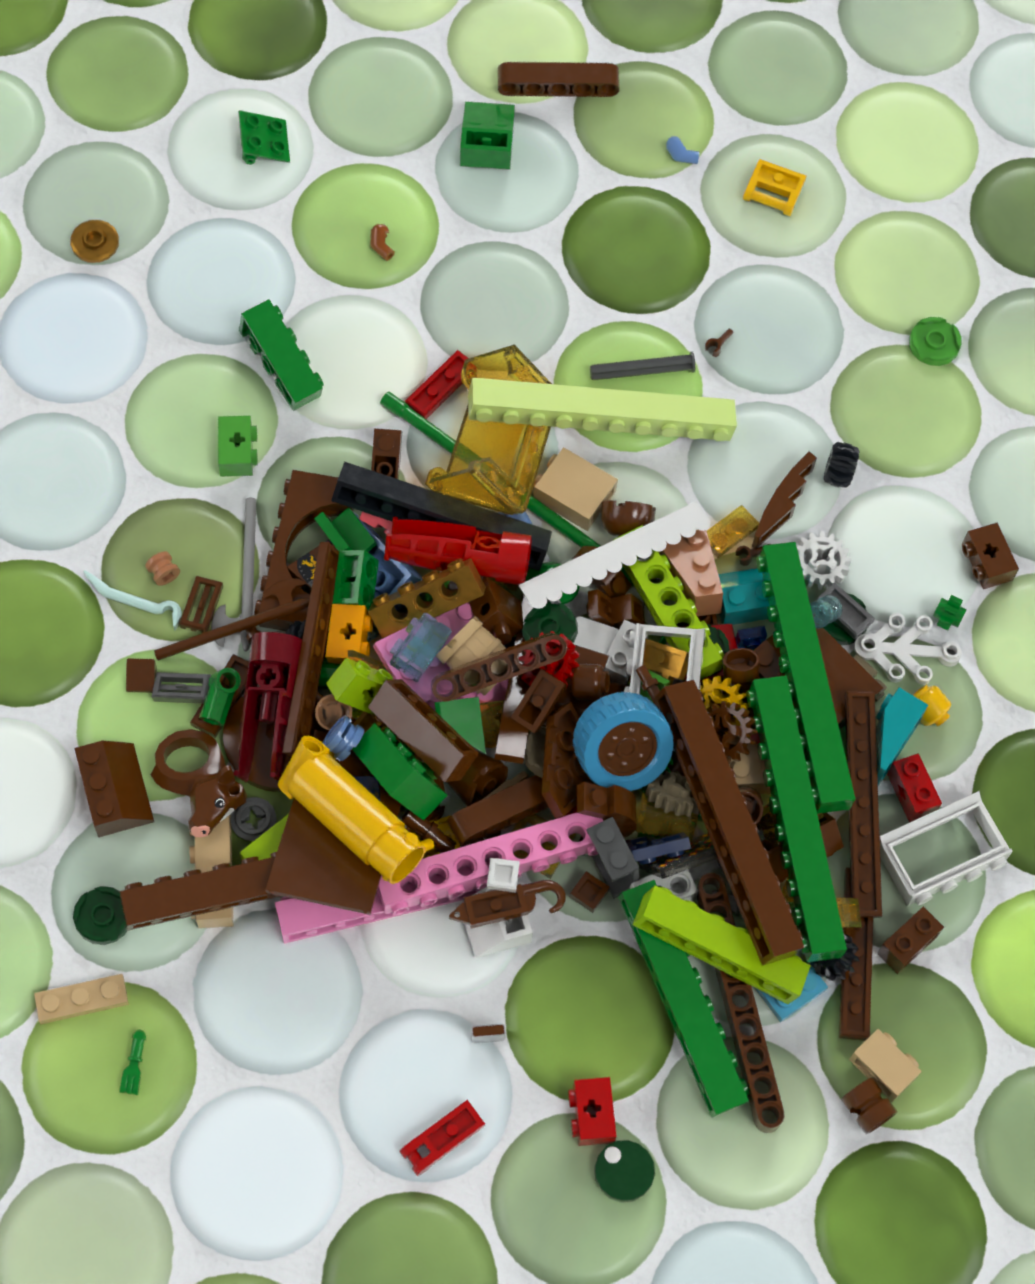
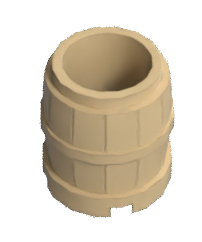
M474 616L436 657L443 664L446 663L450 669L506 648L498 638L496 639L488 630L482 627L483 623ZM496 660L491 665V671L494 674H501L506 670V662L504 660ZM469 670L464 674V682L467 684H474L479 680V672L476 670ZM496 684L475 692L477 694L481 692L485 696Z

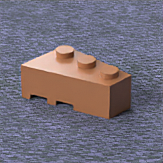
M696 530L695 535L689 538L681 535L680 542L675 545L667 543L666 548L660 551L659 554H664L667 557L671 566L669 571L673 577L678 576L684 588L682 592L686 599L691 598L697 609L696 616L721 613L723 590L707 530Z

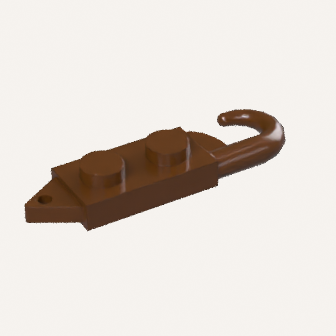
M542 880L525 885L518 884L516 893L493 890L464 897V902L449 915V919L468 924L470 928H475L525 916L535 908V894L552 891L557 895V903L549 909L550 913H555L564 906L566 894L563 887L552 880Z

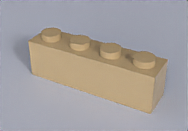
M231 814L221 821L208 836L195 837V846H190L189 848L190 863H195V870L200 869L201 873L212 871L213 866L222 863H230V866H232ZM233 907L192 916L191 919H196L198 928L233 927Z

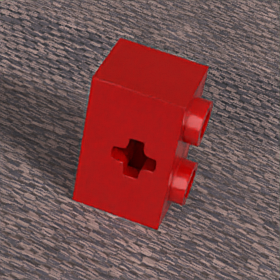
M919 753L892 763L887 775L909 823L940 808L942 802Z
M610 1077L574 1080L573 1089H568L569 1107H575L576 1119H571L572 1137H578L579 1146L615 1142L617 1135ZM588 1106H593V1110L596 1111L595 1117L590 1118V1113L587 1112Z

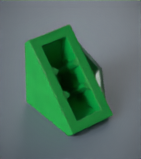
M479 697L435 702L436 712L472 747L486 754Z

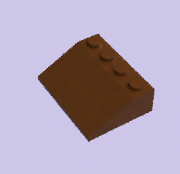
M814 619L840 730L846 725V691H874L876 697L884 688ZM772 635L754 650L759 656V679L785 676V673H781L779 669V657L781 654L779 648L774 646Z

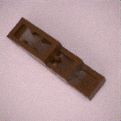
M810 451L789 471L775 490L756 530L752 543L754 549L763 544L792 518L796 506L794 501L803 494L806 485L804 478L813 471L817 457Z

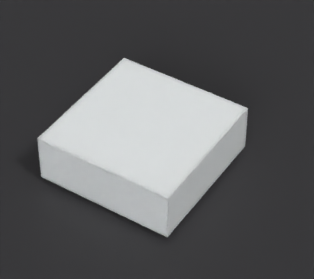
M490 858L487 889L516 893L520 861Z

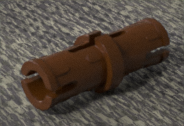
M410 810L402 817L401 821L420 836V841L427 838L432 839L434 848L438 852L444 853L454 850L457 842L445 835L434 821L430 822L427 819L423 821Z

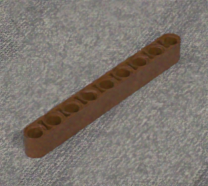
M715 873L703 875L697 886L699 908L708 913L720 912L723 914L725 922L736 927L722 877ZM706 884L714 885L717 893L708 894L704 891L703 886ZM715 967L742 1077L749 1088L750 1095H748L754 1123L760 1131L772 1133L783 1122L784 1109L752 986L737 978H729L725 972ZM735 995L742 996L746 1000V1006H736L732 1002V997ZM749 1024L753 1028L754 1034L751 1036L743 1035L740 1032L739 1025ZM750 1052L757 1053L761 1058V1064H751L747 1060V1054ZM757 1081L765 1082L769 1088V1093H758L754 1088V1083ZM765 1110L772 1111L776 1116V1123H766L762 1118V1112Z

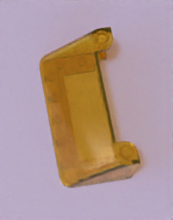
M515 344L465 359L461 374L462 383L468 389L470 388L472 378L552 384ZM467 405L447 470L445 471L441 467L432 468L427 475L425 485L431 491L508 515L522 514L526 511L551 426L536 427L528 424L469 420Z

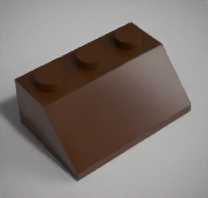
M102 740L74 748L98 838L154 822L134 743Z

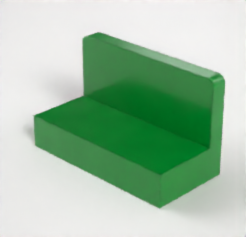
M347 508L333 521L323 512L314 518L338 551L365 550L369 552L377 545V542L350 508Z

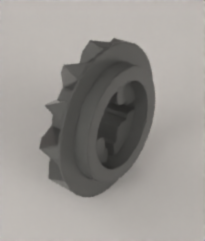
M257 797L247 798L246 803L235 809L231 813L230 818L231 827L236 836L244 839L246 842L255 841L274 826L277 820L273 806L268 801ZM251 810H253L256 818H262V820L258 821L257 829H254L251 823H246V821L250 820Z

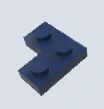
M684 832L657 839L652 834L625 840L635 861H639V864L652 863L656 861V857L666 854L667 857H677L683 855L684 850L691 849L689 837Z

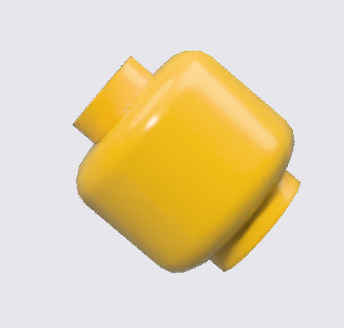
M926 684L913 694V696L928 704L920 721L922 725L930 726L935 723L938 727L950 717L947 712L951 708V701L939 687H928Z

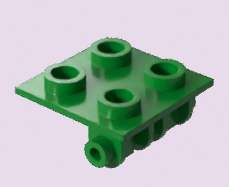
M239 110L242 159L245 163L249 165L254 164L258 157L289 163L290 154L286 120Z

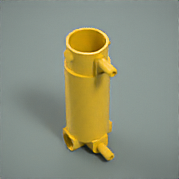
M311 736L301 738L290 762L278 781L279 789L290 800L295 798L366 865L374 867L382 875L384 881L396 884L406 878L417 867L425 852L434 848L433 840L427 838L418 841L417 835L406 830L405 824L336 761L334 753L320 740Z

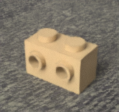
M879 1029L849 1059L868 1079L871 1077L875 1079L882 1089V1093L891 1102L922 1072L918 1068V1062L911 1055L904 1054L897 1047V1042L890 1034L882 1033Z

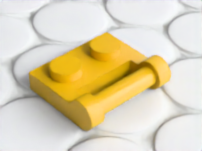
M759 159L745 190L743 200L749 202L753 200L784 211L783 214L791 216L807 176ZM759 187L789 199L786 202L758 192L755 189Z

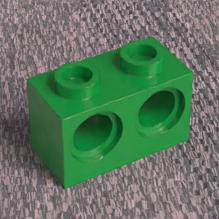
M339 550L332 604L365 605L369 611L375 595L379 560L365 550Z

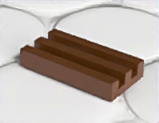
M196 576L179 624L180 628L186 629L187 627L194 632L197 630L201 631V633L208 632L224 587L223 582ZM201 584H204L205 588L193 622L189 621ZM215 587L203 623L200 624L211 588Z

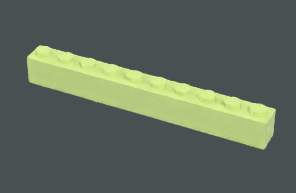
M472 378L468 392L469 420H478L480 422L491 421L506 424H528L536 427L552 426L562 429L577 428L587 431L602 430L613 433L626 432L639 435L651 434L663 435L664 437L713 439L716 441H730L737 427L734 399Z

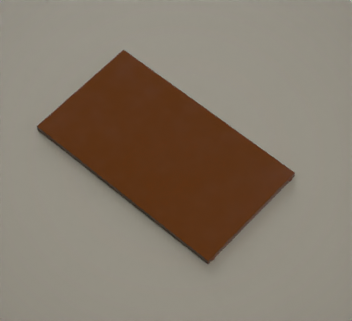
M315 730L313 737L323 742L327 732ZM352 749L349 751L351 754L345 760L339 761L336 759L346 771L398 817L402 804L388 794ZM294 798L265 892L371 915L382 875L371 865H366Z

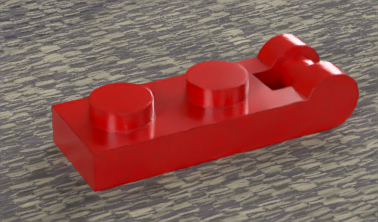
M467 1099L407 1143L399 1152L404 1159L408 1158L412 1163V1170L416 1176H420L433 1164L485 1127V1122ZM422 1146H425L430 1153L424 1158L417 1151Z

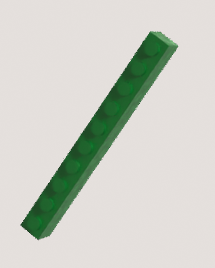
M796 542L763 545L760 556L756 558L758 572L762 573L764 579L762 581V593L764 598L768 597L769 601L767 608L769 622L774 623L773 642L775 648H779L781 654L779 657V669L781 673H785L788 679L816 811L819 814L850 810L855 801L854 790Z
M787 676L755 679L750 689L746 692L748 706L753 707L754 717L752 718L756 721L752 724V728L757 730L759 735L758 756L760 760H764L766 768L763 771L764 784L766 787H770L772 796L769 797L770 812L776 815L775 836L777 841L782 843L781 864L783 869H787L789 879L786 881L789 897H793L795 907L792 909L795 925H799L805 947L800 952L801 954L805 953L807 962L841 958L846 952L847 947Z

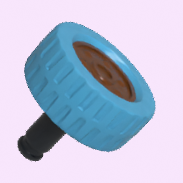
M630 692L613 693L592 703L582 713L573 734L575 754L587 776L599 786L608 788L612 785H618L629 791L640 789L660 776L671 759L674 747L673 733L662 712L648 698Z

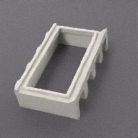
M636 623V631H631L629 647L634 648L633 659L628 658L626 674L631 676L630 687L625 686L624 692L640 694L641 680L636 673V669L643 666L646 634L691 638L686 681L694 680L697 688L700 690L703 643L706 637L705 629Z
M979 791L880 836V858L907 906L913 903L922 905L933 898L932 895L939 891H942L943 894L948 893L958 887L957 883L965 879L967 882H971L981 877L984 870L991 868L992 871H995L1008 863V857L1012 853V849H1009L984 806ZM972 811L993 849L914 886L893 847Z

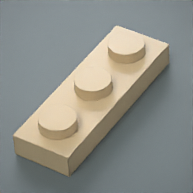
M123 974L34 993L40 1024L129 1005Z

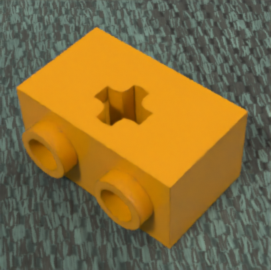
M332 604L325 656L329 663L341 664L345 658L356 662L358 660L365 661V659L369 658L370 643L367 642L368 632L373 630V620L365 605Z

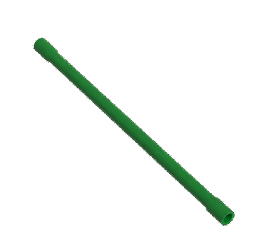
M388 391L380 401L382 406L414 426L581 548L583 546H601L411 409L407 403ZM622 567V568H621V572H622V573L625 575V577L630 581V583L632 584V587H634V585H633V583L631 582L629 576L627 575L626 571H625L624 568Z

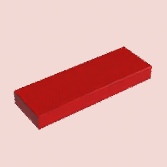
M457 350L405 400V403L427 419L477 370V364Z

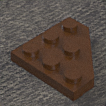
M571 702L562 705L549 715L546 724L542 795L555 819L563 817L577 805L578 784L586 782L597 785L587 776L575 754L573 734L579 716Z

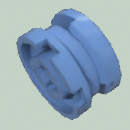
M346 715L342 716L327 733L322 743L334 753V758L343 761L351 754L349 751L353 747L356 748L364 734V728L360 725H353L351 719Z

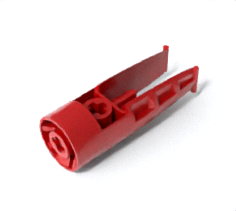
M393 517L391 534H386L384 560L388 561L390 558L405 564L441 572L448 569L447 565L457 559L465 561L471 558L480 576L495 578L496 582L520 585L525 582L527 576L532 535L503 531V534L479 531L476 530V527L423 520H398V517Z

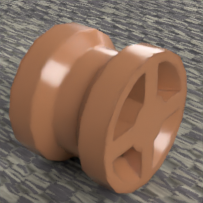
M167 551L152 556L145 565L148 572L153 573V579L158 586L172 582L180 574L179 567L171 562L172 557Z

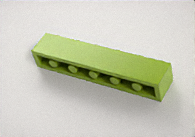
M654 886L644 894L633 925L786 1004L801 996L811 965L803 962L799 956L794 955L762 966L748 930L725 922L721 916L710 914L700 909L696 903L673 895L667 888Z

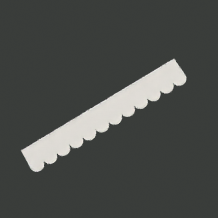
M696 501L520 584L519 587L534 608H543L547 604V599L558 601L562 597V592L565 594L576 592L577 584L581 587H587L592 583V577L596 580L604 579L607 576V570L611 573L619 572L622 568V563L631 566L636 563L637 556L645 559L652 554V550L663 551L667 543L672 545L678 544L681 540V535L689 538L695 535L696 529L701 531L707 530L710 527V520Z

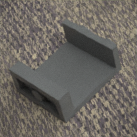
M611 817L586 829L598 853L592 856L606 885L610 887L609 891L613 899H615L622 892L629 890L631 883L639 880V867L614 818Z

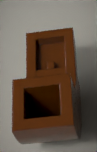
M586 782L577 785V813L600 818L603 821L613 817L623 838L635 832L637 828L636 797L631 791L618 785H612L608 788Z

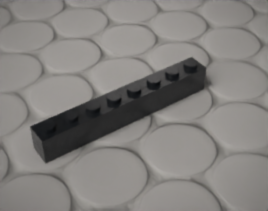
M345 461L331 499L332 502L389 521H393V517H398V520H423L476 527V530L503 534V531L532 535L528 567L540 571L548 551L552 534L550 530Z

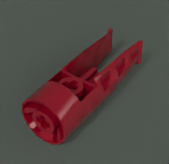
M259 632L252 636L244 691L243 714L240 722L241 735L238 746V770L233 772L236 777L245 783L249 780L259 722L275 723L270 777L278 782L283 773L285 759L287 758V755L283 753L302 646V639L289 634Z

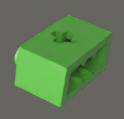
M251 415L218 416V465L220 477L253 476V465H258L257 449H253L252 443L257 442V425L252 426Z

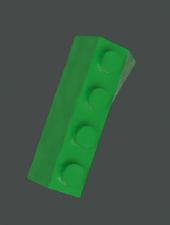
M270 299L241 313L239 332L243 337L248 335L250 348L255 355L258 353L262 355L261 360L264 369L268 375L272 376L275 374L277 377L275 379L277 388L294 411L321 397L324 384L320 375L317 372L313 373L310 368V359L304 350L300 351L295 343L297 338L290 327L286 328L282 320L284 318L280 308L277 305L273 306Z

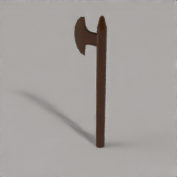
M298 578L280 581L268 588L262 599L278 598L279 607L154 650L155 656L159 661L304 610L309 606L310 598L294 601L293 592L306 583Z

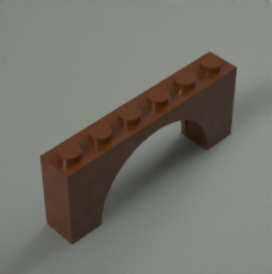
M293 470L291 479H286L284 485V495H287L285 503H280L278 510V519H281L279 527H274L272 543H275L274 550L269 551L267 555L266 567H269L268 575H263L260 591L263 594L272 585L283 580L293 579L287 568V557L290 547L296 537L306 527L316 522L314 518L321 512L325 513L328 517L339 516L347 508H350L331 501L338 477ZM297 588L293 592L294 601L310 598V595L301 588ZM272 597L257 600L254 615L279 607L278 598ZM308 607L259 626L287 631L289 626L294 624L295 621L303 622L306 620Z

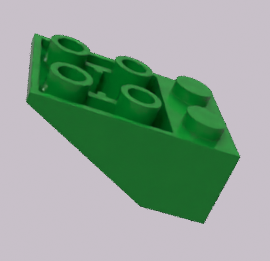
M465 101L460 146V166L496 169L511 168L515 105Z

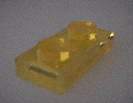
M740 505L707 530L712 553L717 558H720L758 528L759 522L743 505Z

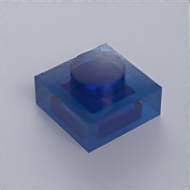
M765 625L741 629L736 634L738 648H746L752 651L767 638Z

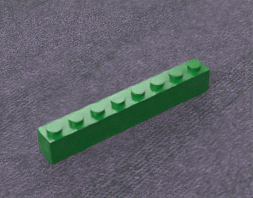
M655 880L622 892L618 898L712 1118L749 1102L747 1098L750 1095L749 1088L745 1080L738 1077L735 1070L738 1067L737 1060L731 1050L727 1051L723 1041L726 1039L725 1032L719 1022L715 1023L711 1013L714 1011L713 1004L708 995H703L699 985L702 984V979L697 968L691 967L688 959L690 954L633 925L644 894L652 887L657 886Z

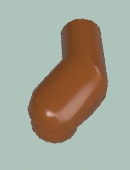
M376 224L371 229L370 246L384 260L389 261L395 253L385 243L386 233H389V229L384 224Z

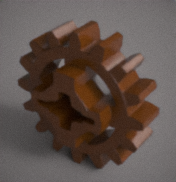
M722 701L721 707L714 703L711 704L712 712H708V715L713 719L715 732L719 741L724 746L725 756L730 764L731 758L733 761H741L740 753L750 754L746 747L748 744L755 745L756 743L751 739V735L757 734V730L751 729V725L756 721L754 718L747 717L750 711L745 708L740 709V704L733 702L730 705V702ZM736 718L739 720L741 726H739L736 723Z

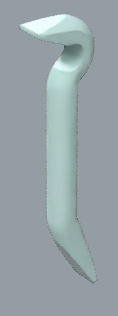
M86 570L83 571L85 577L94 588L108 599L153 614H163L166 610H172L174 631H176L182 617L181 608L176 602L167 600L158 604L110 588Z

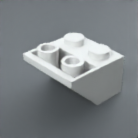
M485 887L484 889L480 890L479 892H477V893H475V894H473V895L480 894V893H484V892H489V891H493V890L487 889V887ZM527 915L475 928H470V925L465 924L475 958L532 942L533 932Z

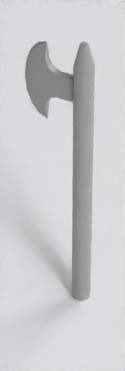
M252 497L246 498L241 618H229L226 615V604L222 605L213 616L211 630L253 616L256 499ZM245 630L241 631V642L243 650L248 651L250 644L246 640L247 633ZM225 637L215 642L219 646L224 647Z

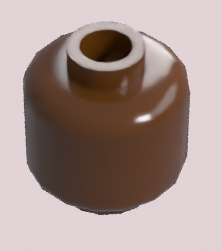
M580 663L579 667L573 669V677L566 679L568 684L567 690H572L573 697L579 701H597L609 692V672L605 671L600 664Z

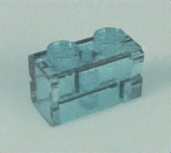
M423 613L419 620L414 617L405 630L409 633L406 639L403 641L399 638L390 651L393 654L390 661L391 666L403 672L415 682L420 680L452 633L450 628L438 622L437 619L428 613Z

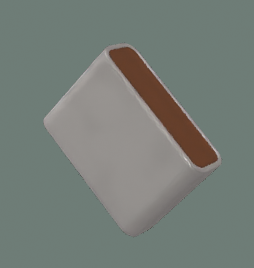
M505 1025L473 1026L471 1029L472 1043L504 1041Z

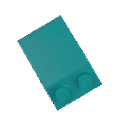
M900 687L894 696L890 693L886 696L880 706L881 709L875 717L879 720L876 727L878 786L916 730L928 707V704Z

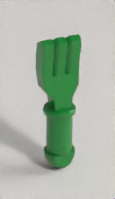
M141 1029L136 1030L132 1035L133 1041L130 1057H128L130 1063L124 1069L120 1093L138 1095L141 1081L139 1062L143 1061L141 1058L144 1041L146 1040V1034Z

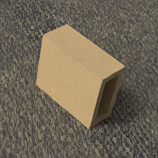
M563 447L558 455H552L548 461V469L543 475L540 473L535 478L532 484L534 488L533 497L557 514L588 531L601 513L602 502L609 501L615 494L618 479Z

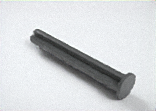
M692 351L689 355L595 364L590 366V376L592 380L687 370H691L694 373L696 369L695 357Z

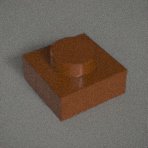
M586 871L570 892L569 897L593 913L609 892L610 887Z

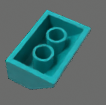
M757 568L718 574L723 590L721 613H719L722 624L736 625L768 619L767 608L769 601L768 597L764 598L762 581L764 579L762 573H759Z

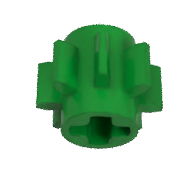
M953 595L950 596L949 600L941 598L933 614L934 617L939 619L937 626L947 631L951 625L959 627L967 610L961 607L962 599Z

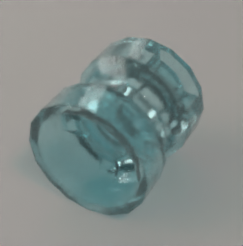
M825 595L810 603L816 628H823L838 620L842 615V604L835 596Z

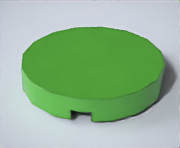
M941 317L921 319L910 333L909 347L913 355L923 363L933 366L948 364L957 357L962 345L961 334L954 324L947 323V320Z

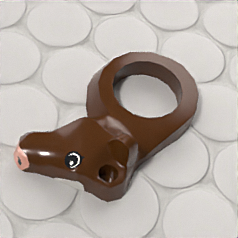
M188 729L169 735L159 744L155 753L156 765L150 775L161 788L190 797L191 816L188 820V828L192 835L195 837L208 836L221 821L228 817L235 809L246 803L247 794L244 787L236 782L231 766H226L220 747L212 736L203 731ZM181 747H198L209 755L207 762L193 772H178L169 768L166 764L168 756Z

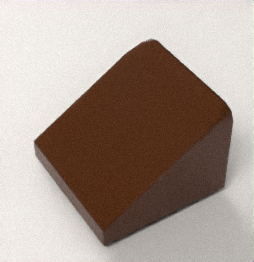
M127 659V692H153L157 672L154 659Z

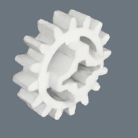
M823 531L820 532L819 537H815L811 532L808 540L802 537L799 545H796L804 580L807 579L809 581L808 587L810 588L814 583L818 584L819 590H822L824 584H827L828 587L835 581L841 584L844 576L848 575L849 566L852 558L847 557L850 550L849 548H841L844 542L842 539L837 542L834 541L835 534H831L829 538H826ZM804 554L806 555L805 559L808 561L807 565L804 562ZM835 556L838 559L839 567L837 566V561L834 559Z

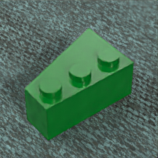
M374 723L362 736L356 748L353 747L352 750L391 797L424 821L446 798L447 794L425 772L426 768L417 759L411 757L413 753L403 743L397 742L395 733L389 727L383 730Z

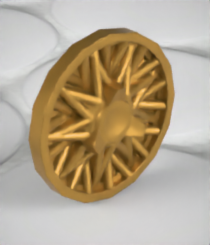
M89 220L81 223L74 229L70 245L74 254L79 259L89 263H99L108 260L116 253L119 247V235L110 223L102 220Z

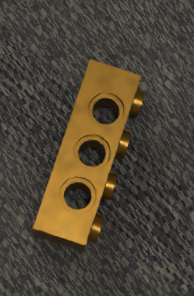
M469 558L465 561L457 559L447 565L448 569L439 573L437 570L431 571L422 577L423 580L415 584L410 581L398 587V591L389 596L387 593H383L375 597L368 612L382 639L410 625L415 627L483 596L486 586L472 559ZM453 581L457 584L458 588L456 590H449L444 586V582ZM422 592L429 593L433 600L429 602L423 601L419 594ZM403 604L407 607L408 611L400 613L395 609L394 605Z

